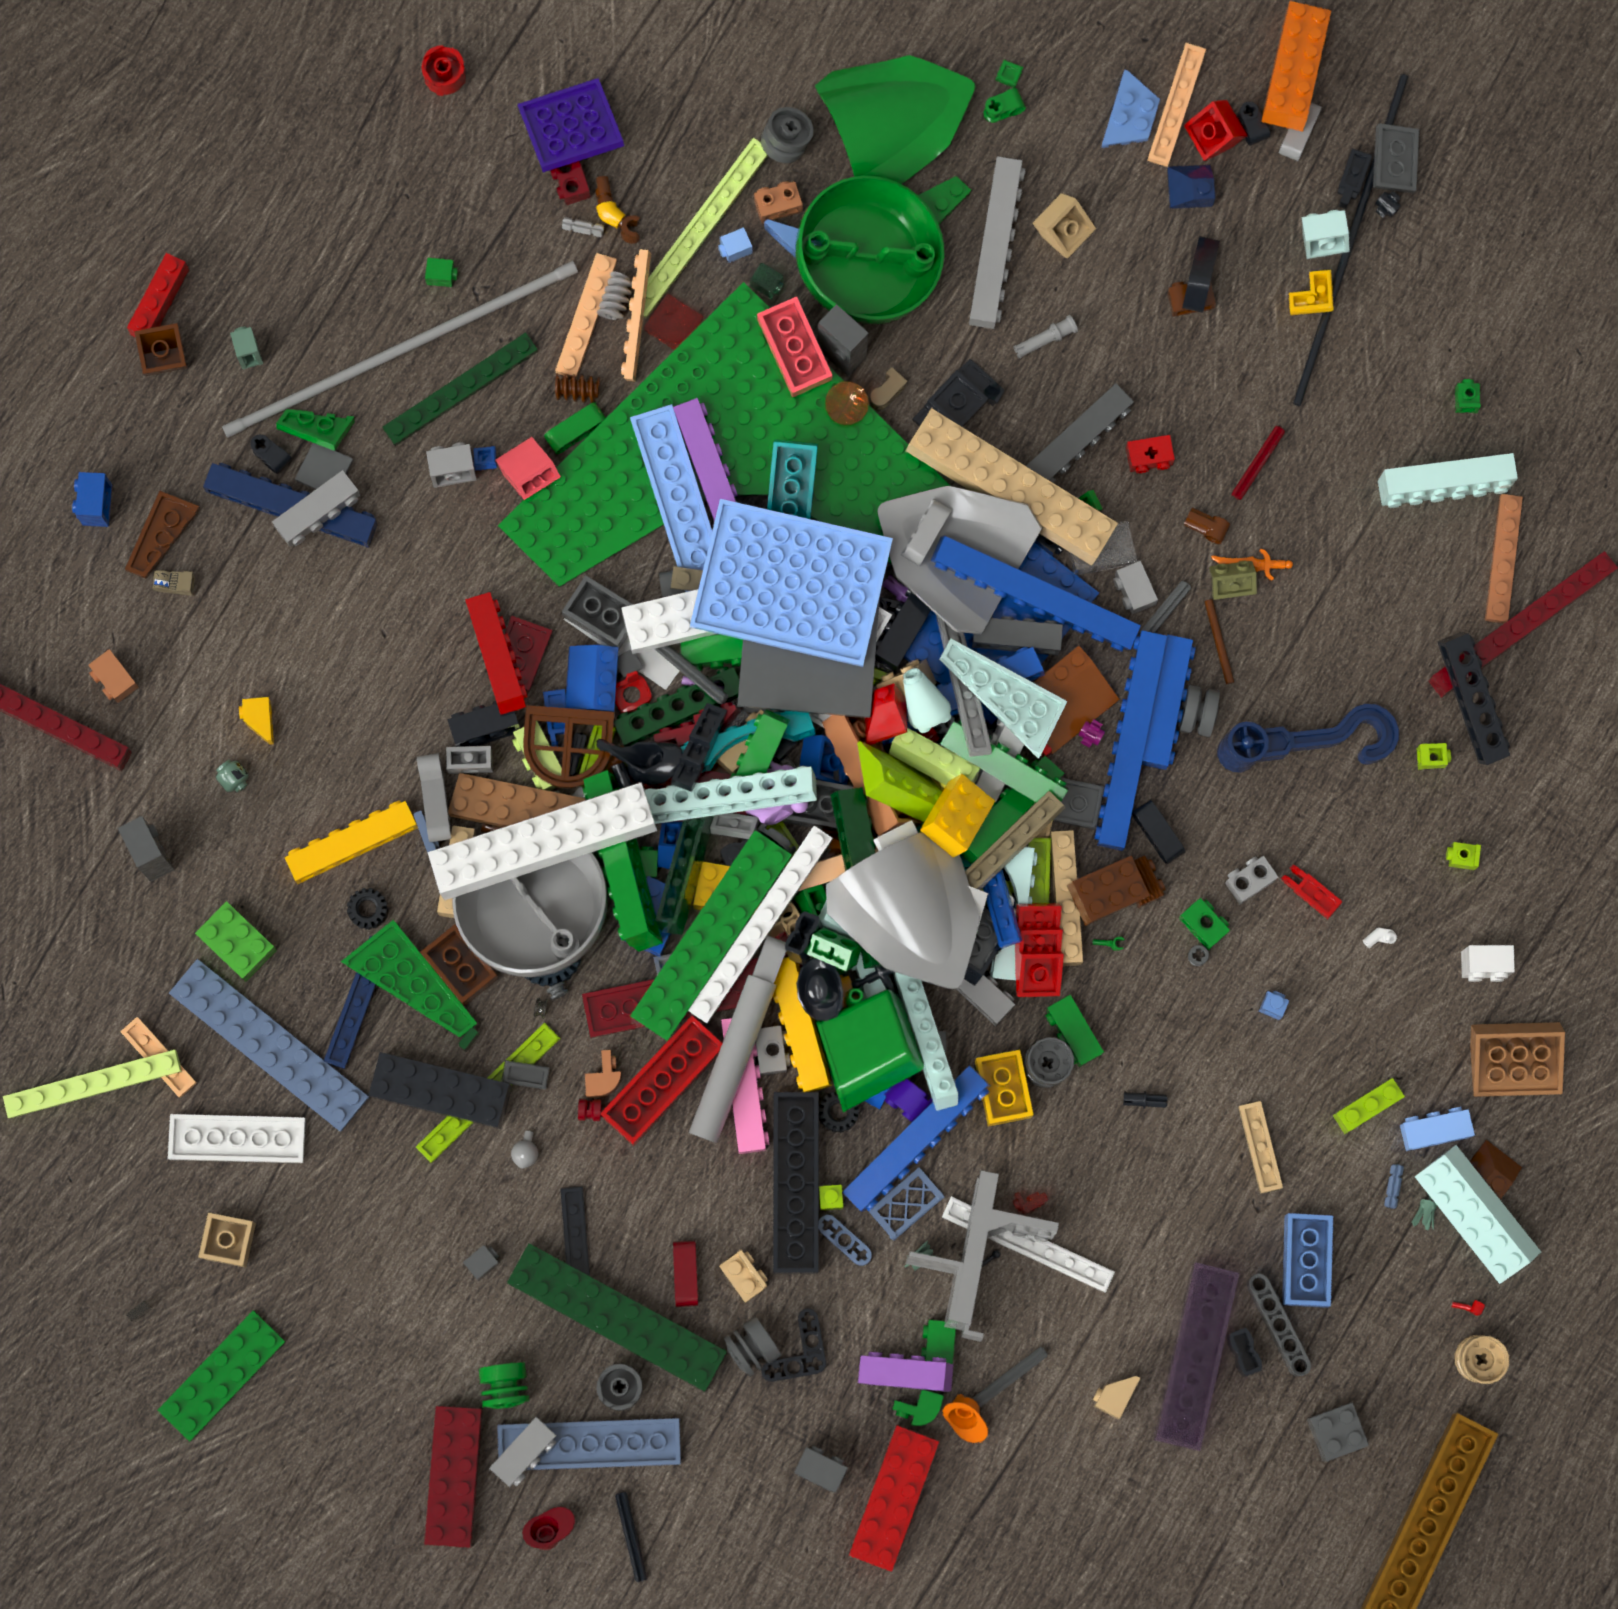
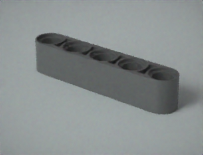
M1263 1274L1253 1275L1247 1281V1289L1286 1367L1293 1376L1300 1377L1306 1375L1311 1369L1310 1360L1269 1279ZM1256 1278L1262 1280L1264 1284L1261 1291L1253 1287V1281ZM1265 1299L1272 1300L1274 1304L1272 1311L1264 1309L1263 1301ZM1276 1319H1280L1284 1323V1329L1281 1332L1276 1331L1273 1327V1322ZM1287 1339L1294 1343V1350L1292 1352L1284 1349L1283 1345ZM1296 1360L1303 1361L1305 1369L1301 1373L1294 1369Z

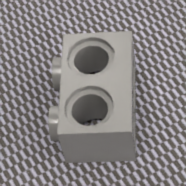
M1256 856L1245 863L1247 865L1246 868L1241 871L1237 868L1227 875L1229 879L1225 884L1239 905L1279 878L1264 856L1259 859ZM1255 868H1262L1265 876L1262 878L1257 877L1254 874ZM1239 879L1244 880L1247 888L1244 890L1239 889L1236 886V881Z

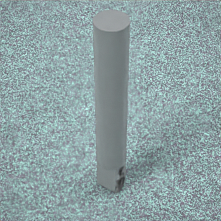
M767 935L753 974L747 977L690 1127L689 1133L715 1143L719 1140L777 986L774 984L786 952V942Z

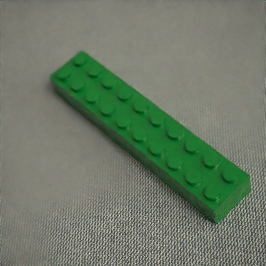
M756 830L752 833L630 1015L632 1018L666 1041L670 1039L792 857V854Z

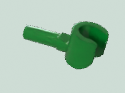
M1116 937L1112 940L1093 939L1092 945L1108 946L1114 951H1119L1123 947H1117L1115 942L1116 940L1124 941V938Z

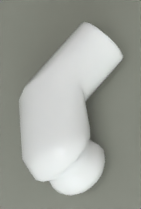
M1376 928L1362 941L1368 948H1371L1377 942L1393 944L1397 940V935L1391 929Z

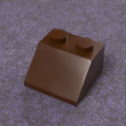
M178 323L134 331L144 376L187 369Z

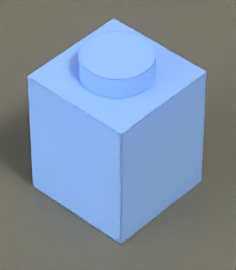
M744 228L720 237L718 249L721 256L727 258L728 263L752 254V245Z

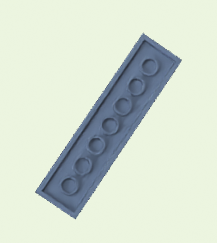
M679 1418L544 1423L557 1435L554 1439L557 1443L548 1453L544 1450L539 1456L541 1461L533 1469L529 1467L527 1470L680 1465ZM529 1424L498 1425V1458Z

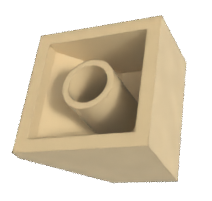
M1062 193L1033 222L1042 238L1067 259L1096 229L1077 199Z

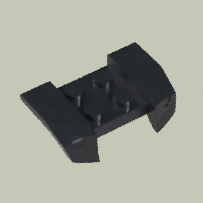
M969 359L928 399L924 407L912 420L920 427L932 408L963 427L986 402L992 406L997 404L1004 389L975 362Z

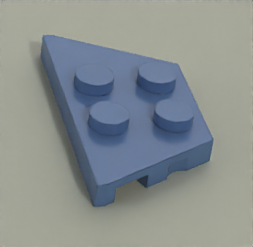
M1124 70L1101 146L1103 148L1114 144L1125 145L1131 142L1148 141L1160 99L1128 70Z

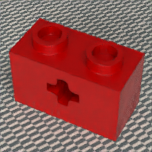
M1170 435L1129 441L1125 447L1130 472L1136 471L1137 474L1146 473L1149 469L1157 468V470L1169 469L1175 460ZM1148 452L1151 453V456H1154L1153 459H1150V456L1147 455Z

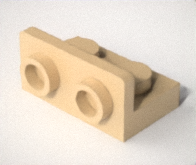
M739 1250L719 1267L746 1303L767 1288L765 1282L768 1279L761 1269L759 1271L755 1270L752 1265L755 1261L748 1251L743 1253L742 1250Z

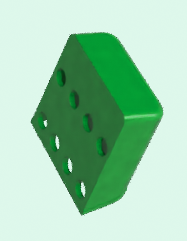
M888 989L841 1010L836 1018L816 1022L824 1055L843 1113L920 1072L924 1068L904 1004L901 999Z

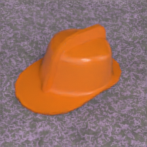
M958 1394L952 1403L944 1407V1418L962 1439L972 1443L982 1442L986 1439L988 1427L980 1416V1407L975 1400Z

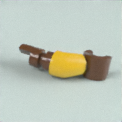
M597 177L598 188L595 192L599 200L597 201L598 206L596 208L600 219L615 228L620 227L621 237L625 242L629 244L637 243L640 238L639 234L630 231L628 227H637L640 217L628 216L625 218L626 215L613 202L608 177Z

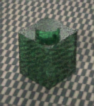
M762 262L750 279V287L770 299H773L775 294L779 295L785 285L783 283V275Z

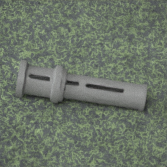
M1068 315L1065 320L1057 324H1050L1049 329L1013 346L1015 353H1018L1017 356L1020 359L1054 340L1056 342L1061 341L1062 337L1072 332L1077 333L1078 328L1071 315Z

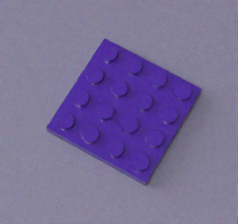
M598 78L518 104L521 117L543 172L624 146L622 136Z

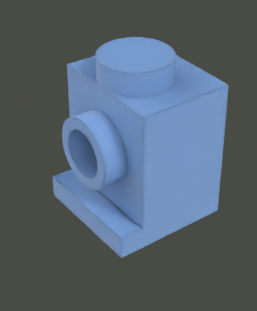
M1267 991L1259 1012L1280 1020L1284 1015L1289 1000L1285 999V995L1282 993Z

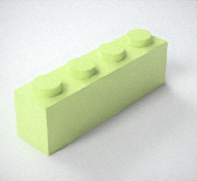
M907 728V733L894 738L889 752L893 757L944 785H947L948 781L960 774L965 775L975 783L980 767Z

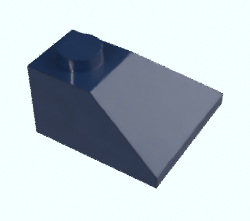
M1210 165L1167 167L1170 209L1213 206L1215 187Z

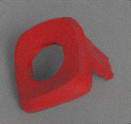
M637 671L627 673L626 679L616 683L615 704L622 713L637 710L638 706L649 703L652 700V693L646 680L638 675ZM628 687H635L640 691V698L635 703H628L623 698V692Z

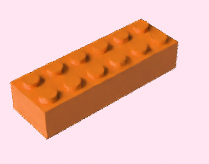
M1293 1L1289 2L1261 122L1303 132L1309 113L1331 10Z

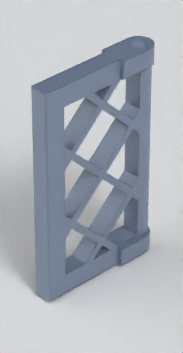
M917 1168L868 1212L890 1236V1239L895 1241L945 1197L920 1168ZM917 1177L923 1182V1188L909 1187V1184ZM903 1189L906 1190V1203L892 1202V1199ZM909 1190L922 1191L921 1204L908 1203ZM924 1191H930L935 1196L928 1204H924ZM890 1204L889 1217H882L877 1211L884 1205ZM892 1204L905 1205L904 1218H891ZM907 1206L921 1207L919 1212L912 1218L907 1219ZM891 1220L904 1221V1224L896 1231L890 1227Z

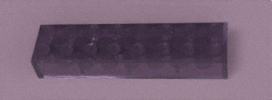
M1196 1262L1192 1264L1153 1441L1197 1452L1201 1450L1239 1273Z

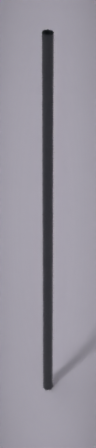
M1406 74L1400 75L1385 120L1386 125H1393L1409 78ZM1374 157L1349 230V252L1342 253L1332 282L1333 307L1373 188ZM1332 311L1322 313L1293 404L1296 406H1301Z

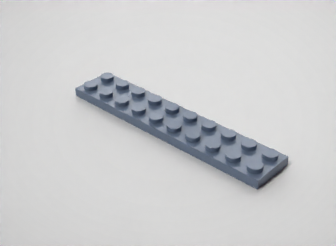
M198 959L169 992L172 997L340 1132L343 1131L369 1099L365 1093Z

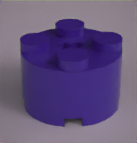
M908 1079L893 1085L884 1094L886 1096L884 1101L894 1109L900 1107L904 1110L902 1115L911 1122L933 1102L932 1098L930 1100L927 1099L929 1095Z

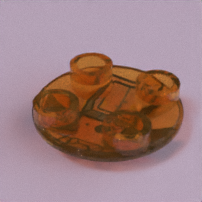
M842 381L834 385L827 393L825 399L828 415L833 421L842 425H852L859 422L866 415L869 405L868 396L864 389L858 384L848 381Z

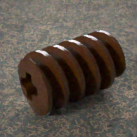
M557 372L555 379V395L557 400H560L563 394L565 401H569L571 395L574 402H577L580 396L583 403H586L588 397H590L591 403H594L598 398L600 377L594 382L593 377L590 376L586 382L584 375H581L579 381H577L575 374H572L571 379L568 380L567 374L564 373L562 379H559Z

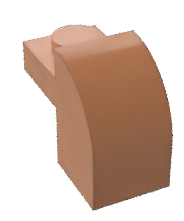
M601 1050L603 1073L585 1074L587 1098L606 1097L618 1088L621 1081V1072H612V1069H616V1055L611 1056V1050Z

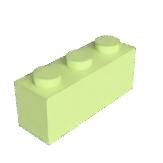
M536 721L534 745L550 746ZM523 727L513 732L515 739L512 742L517 752L522 750L524 754ZM535 750L540 763L548 771L561 776L562 768L553 751ZM523 758L522 761L527 771L531 770L526 758ZM536 775L532 778L537 789L551 791L557 788L542 781Z

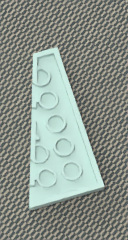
M950 639L940 660L1039 758L1067 701L959 642Z

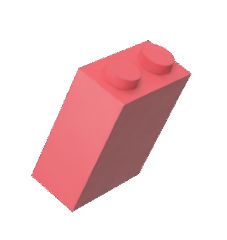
M532 437L496 459L503 475L523 500L561 477L553 461Z

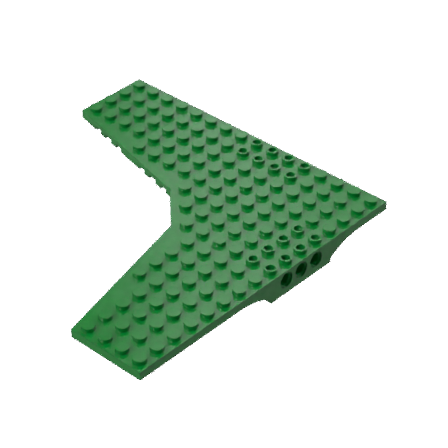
M743 282L556 467L561 477L523 500L498 527L559 587H562L612 555L614 556L627 546L634 544L659 529L664 523L630 417L671 404L674 407L698 398L699 404L704 403L708 414L704 416L707 424H712L715 432L712 439L714 444L719 443L723 454L719 458L722 465L726 463L730 476L727 477L729 485L734 484L738 496H768L775 439L818 444L811 518L816 521L883 536L877 512L878 507L882 503L950 485L931 466L906 452L909 444L866 403L855 401L858 404L855 405L853 403L852 407L849 406V412L848 409L846 411L857 422L847 418L843 413L835 421L829 415L834 404L843 410L851 396L841 393L847 384H844L846 382L830 367L829 369L833 375L831 381L792 398L757 321V314L770 307ZM854 392L852 395L854 397L861 398L856 392ZM827 396H833L835 400L830 402L831 399L827 398ZM685 444L687 454L694 472V476L701 494L702 501H705L706 498L704 492L702 490L697 473L695 471L687 446ZM888 557L887 563L892 565L890 557Z

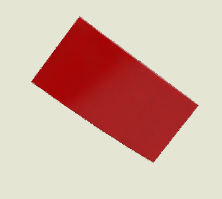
M1059 903L1017 904L1016 920L1022 942L1015 944V976L1018 997L1060 996L1064 953L1061 952L1063 929L1060 928L1062 906Z

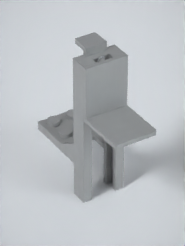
M981 1171L979 1178L976 1179L961 1262L910 1252L906 1259V1264L954 1274L944 1327L962 1330L961 1338L982 1341L984 1334L970 1331L969 1326L972 1320L987 1238L1010 1231L1017 1237L1030 1235L1034 1236L1037 1241L1048 1242V1239L1052 1240L1057 1233L1059 1225L1056 1222L992 1209L999 1174Z

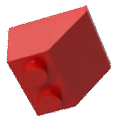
M1227 100L1211 102L1184 124L1204 161L1234 147L1248 136Z

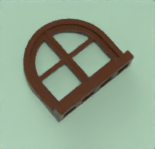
M526 705L523 749L530 769L542 781L555 787L576 788L583 786V779L601 773L610 758V753L601 750L571 748L573 724L602 726L601 739L612 743L614 712ZM536 721L565 723L563 747L534 745ZM535 750L563 752L561 776L548 771L540 763ZM571 753L599 755L595 763L587 771L569 777Z

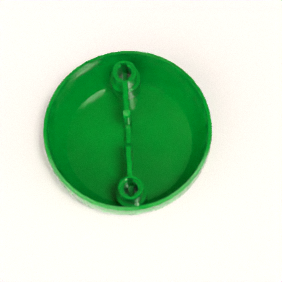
M856 176L830 185L806 209L796 236V261L806 288L828 311L837 304L860 324H885L907 316L927 300L936 287L943 269V237L932 211L909 188L887 178Z

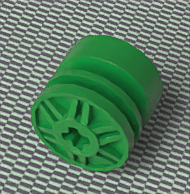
M525 1362L478 1368L480 1384L491 1385V1389L481 1392V1396L492 1395V1400L482 1401L483 1407L495 1409L511 1408L530 1401L529 1395L519 1396V1392L529 1390L528 1386L518 1385L517 1381L527 1378Z

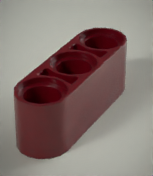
M695 1240L673 1241L676 1307L698 1306Z

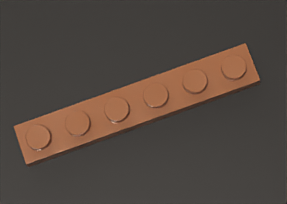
M1501 494L1499 497L1485 621L1506 623L1509 618L1523 499L1521 496Z

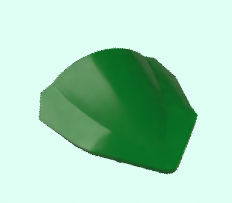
M908 55L888 61L832 71L815 85V89L827 106L837 126L854 177L877 176L903 184L949 147L972 98L975 84L971 79Z

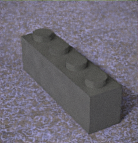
M991 616L982 634H973L972 648L1016 652L1023 647H1028V649L1033 647L1036 654L1059 656L1063 625L1050 620L1039 623L1029 618L1018 621L1008 616L1001 617V619L992 618Z

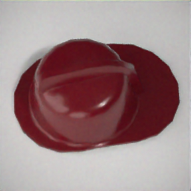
M565 1507L550 1509L530 1519L525 1524L522 1531L523 1539L532 1548L550 1550L571 1533L575 1524L574 1515Z

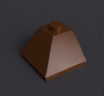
M1487 1140L1484 1141L1469 1161L1500 1200L1511 1187L1522 1168Z

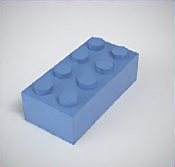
M1291 1213L1285 1215L1282 1305L1322 1308L1331 1306L1333 1216Z

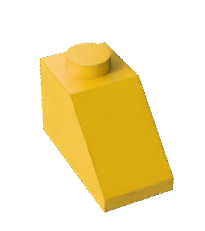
M269 697L242 699V706H239L240 719H243L245 724L269 745L274 744L272 706Z

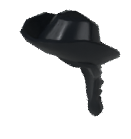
M598 739L596 741L599 750L609 752L618 760L625 762L628 775L635 781L647 785L663 784L675 774L680 764V757L682 756L679 744L665 741L637 742L629 747H620L609 743L605 739Z
M811 958L800 969L796 982L798 1000L805 1013L813 1019L828 1021L836 1018L842 1008L843 987L841 977L835 966L817 958Z

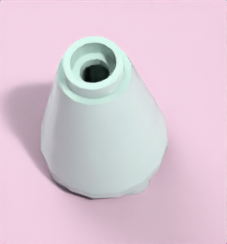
M918 668L905 672L903 683L911 726L918 729L919 732L925 733L931 727L949 721L951 719V705L926 675Z

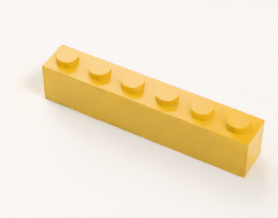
M400 800L390 804L389 809L385 811H374L368 815L369 818L363 821L360 819L348 824V828L342 831L341 829H336L328 834L329 837L325 839L317 838L308 843L309 846L303 849L299 847L289 851L288 856L284 858L296 883L300 884L418 829L406 801L402 803Z
M789 957L783 958L774 984L777 986L773 998L775 1003L780 1005L781 1012H778L781 1024L786 1027L785 1041L788 1047L791 1046L793 1052L790 1058L793 1067H797L799 1076L796 1077L799 1089H803V1092H813L833 1086L815 1019L805 1013L798 1000L796 982L800 973V965L789 960Z

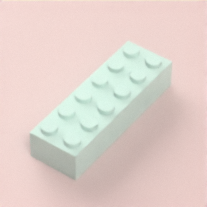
M1511 453L1385 469L1378 480L1382 506L1388 505L1389 508L1401 506V503L1408 502L1410 505H1417L1423 503L1424 500L1440 502L1444 498L1452 497L1453 500H1457L1471 494L1474 497L1484 496L1487 492L1503 494L1510 490L1518 477L1514 454Z
M1457 1145L1415 1176L1499 1284L1528 1265L1541 1253Z

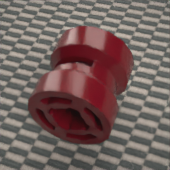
M579 1098L578 1121L592 1119L593 1121L601 1122L602 1100L594 1099L593 1101H587V1099Z

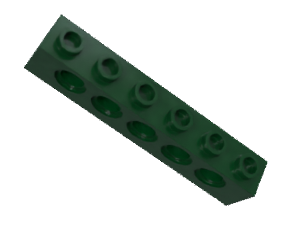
M724 667L716 672L717 675L709 678L715 684H724L725 688L723 691L728 694V699L725 703L738 698L740 680L734 667L730 669L729 667ZM696 684L690 687L685 685L676 690L677 693L671 696L665 694L656 699L657 702L651 705L645 703L636 708L637 711L631 714L625 712L618 715L614 724L624 746L629 747L637 742L653 737L654 734L660 733V729L673 728L694 718L693 715L700 714L699 710L704 709L707 703L717 707L722 704H718ZM697 692H702L705 695L704 699L700 702L693 700V695ZM677 701L685 703L684 708L680 711L673 709V705ZM655 711H664V717L661 720H655L653 718ZM635 720H644V726L641 729L633 728Z

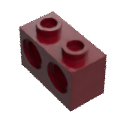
M579 161L550 170L553 180H557L559 187H556L559 199H564L566 206L590 198V191ZM563 167L571 168V171L568 173H563L560 170ZM570 186L578 188L575 192H569L567 189Z

